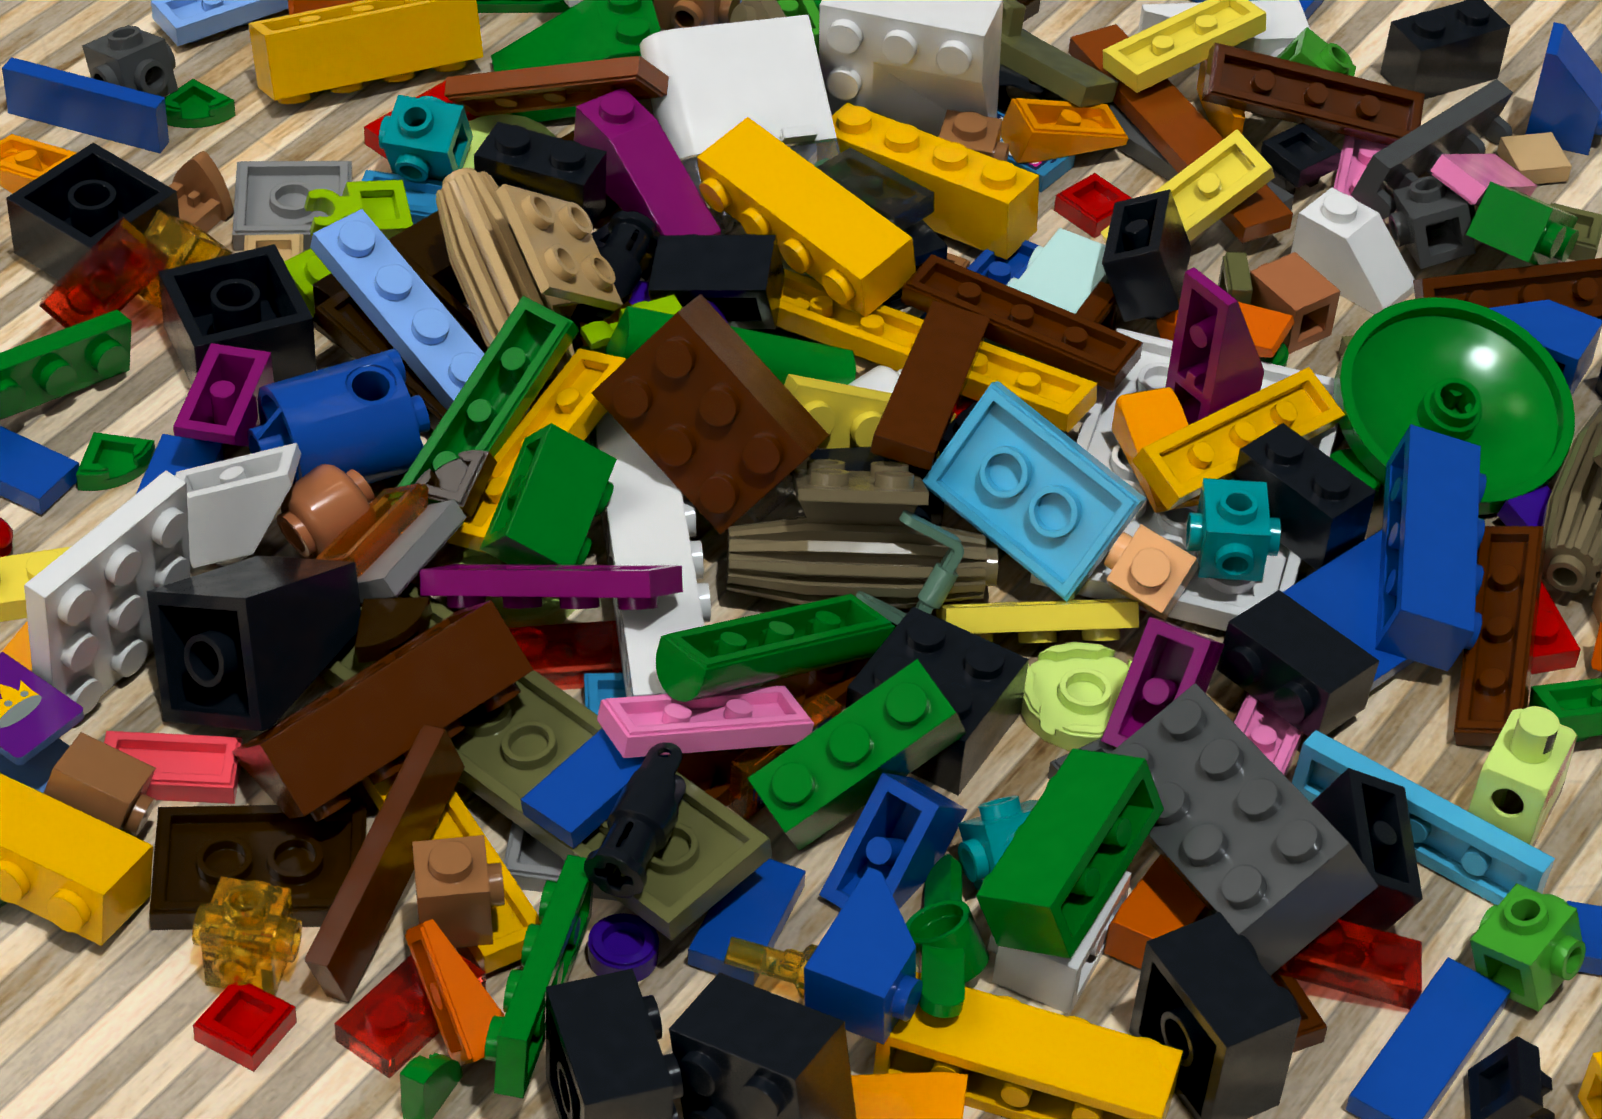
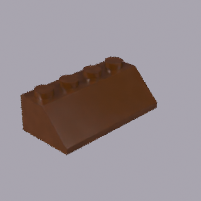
M490 600L456 611L232 752L241 766L289 819L305 817L310 813L314 821L317 822L348 804L351 799L345 790L367 776L372 784L375 785L400 771L406 759L403 753L411 749L424 724L446 729L449 737L452 738L465 728L460 719L461 716L480 704L486 713L505 704L521 692L516 681L532 672L533 668L494 603Z

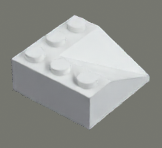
M822 0L819 4V62L831 115L848 102L856 106L865 107L871 112L900 123L912 125L939 137L947 109L959 112H976L983 116L997 118L1003 0Z

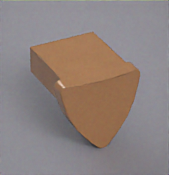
M199 152L177 171L169 187L177 191L182 247L180 248L187 250L221 220L225 221L233 215L234 210L224 178L207 152Z

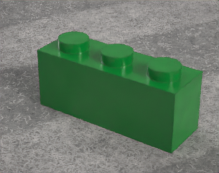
M916 659L747 779L785 834L800 851L866 805L882 773L907 776L964 736L966 731L956 711L919 660Z
M1074 748L1071 750L1057 773L1047 783L1044 793L1024 823L1017 828L1013 840L991 873L984 878L981 888L976 894L997 946L1071 959L1164 810L1145 758Z

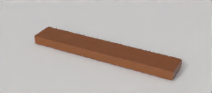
M1117 24L1070 37L1068 53L1119 82L1113 102L1178 173L1224 139L1168 78L1136 93L1103 68V49L1129 38ZM1266 184L1220 220L1243 244L1290 229L1293 212Z

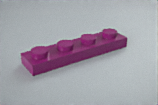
M452 564L419 570L421 596H446L448 608H468L486 602V596L502 597L503 608L508 609L542 607V597H559L560 609L600 607L599 598H617L619 610H645L658 608L659 596L683 592L682 565Z

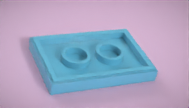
M999 381L992 382L934 463L931 471L929 470L922 480L930 492L1066 602L1075 598L1147 500V498Z

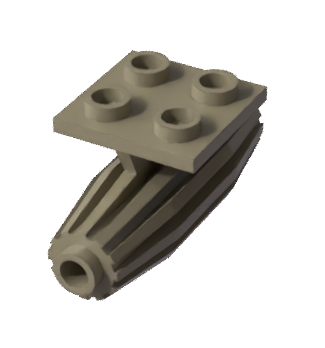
M1602 403L1573 440L1545 507L1542 526H1544L1546 538L1542 570L1543 579L1556 589L1571 593H1579L1583 589L1585 591L1592 589L1595 583L1597 584L1602 572Z
M832 459L808 460L807 469H794L792 471V484L795 494L806 516L729 526L727 591L796 605L847 594L856 596L858 591H862L897 609L916 607L920 600L917 597L935 564L942 561L949 548L910 528L899 520L903 510L914 513L918 505H928L929 492L919 473L909 472V464L893 461L871 462L870 471H846L844 461ZM939 526L956 535L961 540L964 548L963 558L955 570L959 576L943 604L982 599L985 586H996L997 548H986L987 544L983 534Z

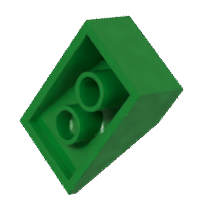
M583 0L491 55L493 70L496 72L641 56L639 45L642 40L661 31L653 1ZM576 106L507 114L524 116L536 122L575 117Z

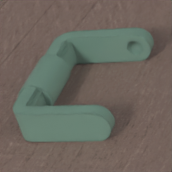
M903 510L899 517L902 523L949 547L942 561L935 564L917 596L920 600L915 608L931 614L934 608H941L959 575L955 570L963 558L964 548L961 540L956 535L912 512ZM858 591L855 596L897 625L907 614L865 592Z

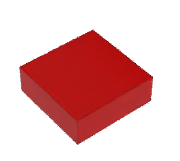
M1094 173L1057 194L1054 211L1091 237L1096 238L1101 235V231L1110 225L1114 203L1132 198Z
M236 976L193 1024L194 1040L254 1072L297 1023L296 1007Z

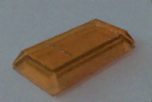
M418 483L384 489L369 504V510L342 531L316 559L355 562L357 577H360L428 507L429 488L426 484Z

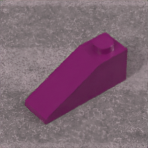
M624 87L576 106L574 141L585 146L607 151L606 194L623 211H636L647 216L656 224L660 235H721L719 226L658 120Z
M1194 267L1184 274L1165 388H1172L1183 408L1188 425L1260 391L1264 376V368L1238 301Z

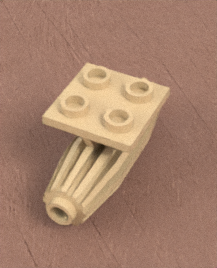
M473 168L458 169L444 178L442 189L437 191L435 199L450 264L487 348H489L522 296L564 317L566 315L562 306L586 304L616 311L623 305L614 285L616 280L615 273L607 260L601 256L591 234L593 230L592 222L587 213L578 204L507 184L499 187L487 172H477ZM572 343L530 407L536 403L575 354Z

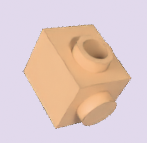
M1140 524L1133 537L1123 532L1104 562V565L1112 570L1106 579L1112 589L1130 600L1139 602L1141 607L1164 621L1199 568L1198 560L1195 556Z

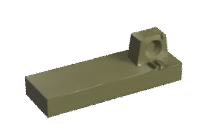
M1003 0L1000 64L1029 78V80L1080 108L1113 102L1119 84L1117 80L1022 30L1026 6L1016 0Z

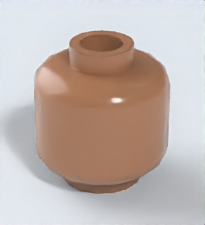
M321 464L291 486L280 506L282 513L276 518L277 524L287 541L304 557L314 554L320 558L332 559L371 529L374 519L369 503L375 499V496L368 482L356 470L350 469L345 473L334 465Z

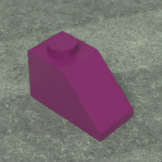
M211 343L173 425L174 436L249 447L247 439L248 429L261 426L257 400L259 388L274 383L271 352Z
M1149 617L1101 741L1118 747L1195 683L1206 693L1225 644L1167 621Z

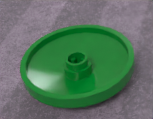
M1441 297L1418 298L1399 302L1381 310L1364 322L1356 331L1341 357L1334 378L1333 397L1345 414L1338 422L1341 431L1356 457L1383 484H1385L1386 464L1410 424L1481 446L1480 473L1486 475L1487 482L1484 495L1479 504V515L1498 513L1506 500L1547 486L1567 457L1575 431L1574 403L1566 379L1553 357L1536 338L1520 325L1496 311L1472 302Z

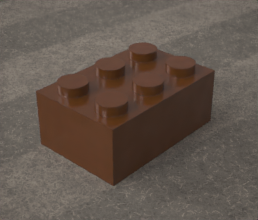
M701 294L679 310L592 392L593 396L720 535L807 459L829 436Z

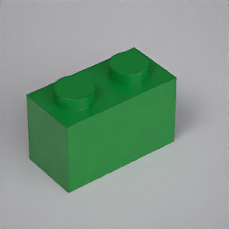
M1490 182L1466 235L1531 264L1558 263L1559 260L1565 262L1572 253L1578 239L1579 231L1573 228L1579 217L1517 190Z
M552 423L526 437L480 550L507 564L582 565L588 556L592 544L591 539L586 536L593 518L597 517L604 510L613 493L614 485L609 481L617 459Z

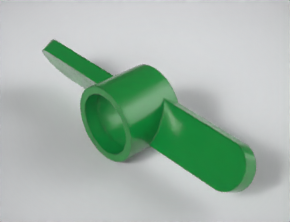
M947 854L936 862L926 878L924 908L916 912L906 922V926L916 945V965L919 969V979L923 982L919 1006L927 1014L938 1018H953L962 1012L965 998V983L981 973L989 961V952L970 908L962 901V865L956 858Z

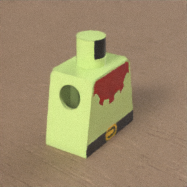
M1530 706L1525 709L1512 710L1482 767L1468 812L1534 847L1562 792L1578 735L1572 728L1560 724L1558 717L1547 708ZM1508 789L1517 793L1522 799L1524 808L1520 813L1507 814L1499 810V806L1503 807Z

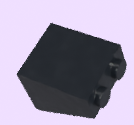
M255 556L147 591L163 721L253 731H264L272 728L358 632L361 606L356 563L352 561Z

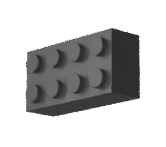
M1196 683L1111 752V754L1146 759L1164 807L1162 814L1148 834L1147 841L1198 896L1212 914L1221 912L1238 935L1245 936L1252 943L1260 964L1270 976L1378 887L1350 843Z

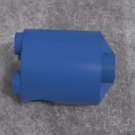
M394 348L260 387L257 400L261 426L248 429L247 439L251 454L297 443L301 456L293 484L321 464L334 465L345 473L350 469H354L364 477L368 484H372L407 473L424 447L420 433L430 430L429 414L420 395L410 397L405 385L406 371L399 352Z

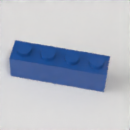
M1410 424L1388 460L1385 476L1376 650L1449 671L1463 649L1471 650L1474 647L1482 626V614L1475 612L1476 596L1480 590L1484 575L1483 566L1477 564V550L1480 547L1485 531L1484 519L1478 518L1479 504L1484 495L1487 482L1486 475L1480 473L1481 446Z

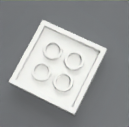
M166 470L24 585L32 672L81 705L84 715L89 713L95 707L100 697L119 680L137 672L146 657L154 651L147 591L190 577L186 482Z

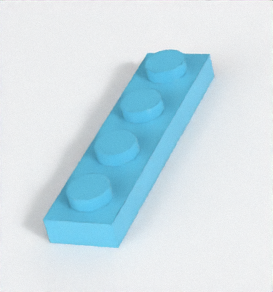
M1317 730L1302 744L1292 784L1311 803L1348 768L1403 786L1406 792L1418 863L1495 905L1501 903L1516 883L1543 894L1555 860L1554 857Z

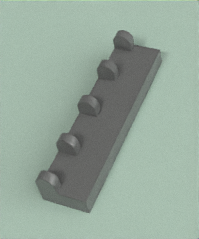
M1496 79L1372 156L1351 196L1358 202L1379 212L1382 219L1389 217V214L1394 213L1396 210L1395 201L1390 196L1393 190L1410 186L1413 181L1419 179L1418 177L1425 172L1432 176L1430 170L1441 154H1485V145L1479 138L1485 136L1494 144L1499 145L1500 137L1512 136L1511 126L1500 117V114L1513 92Z

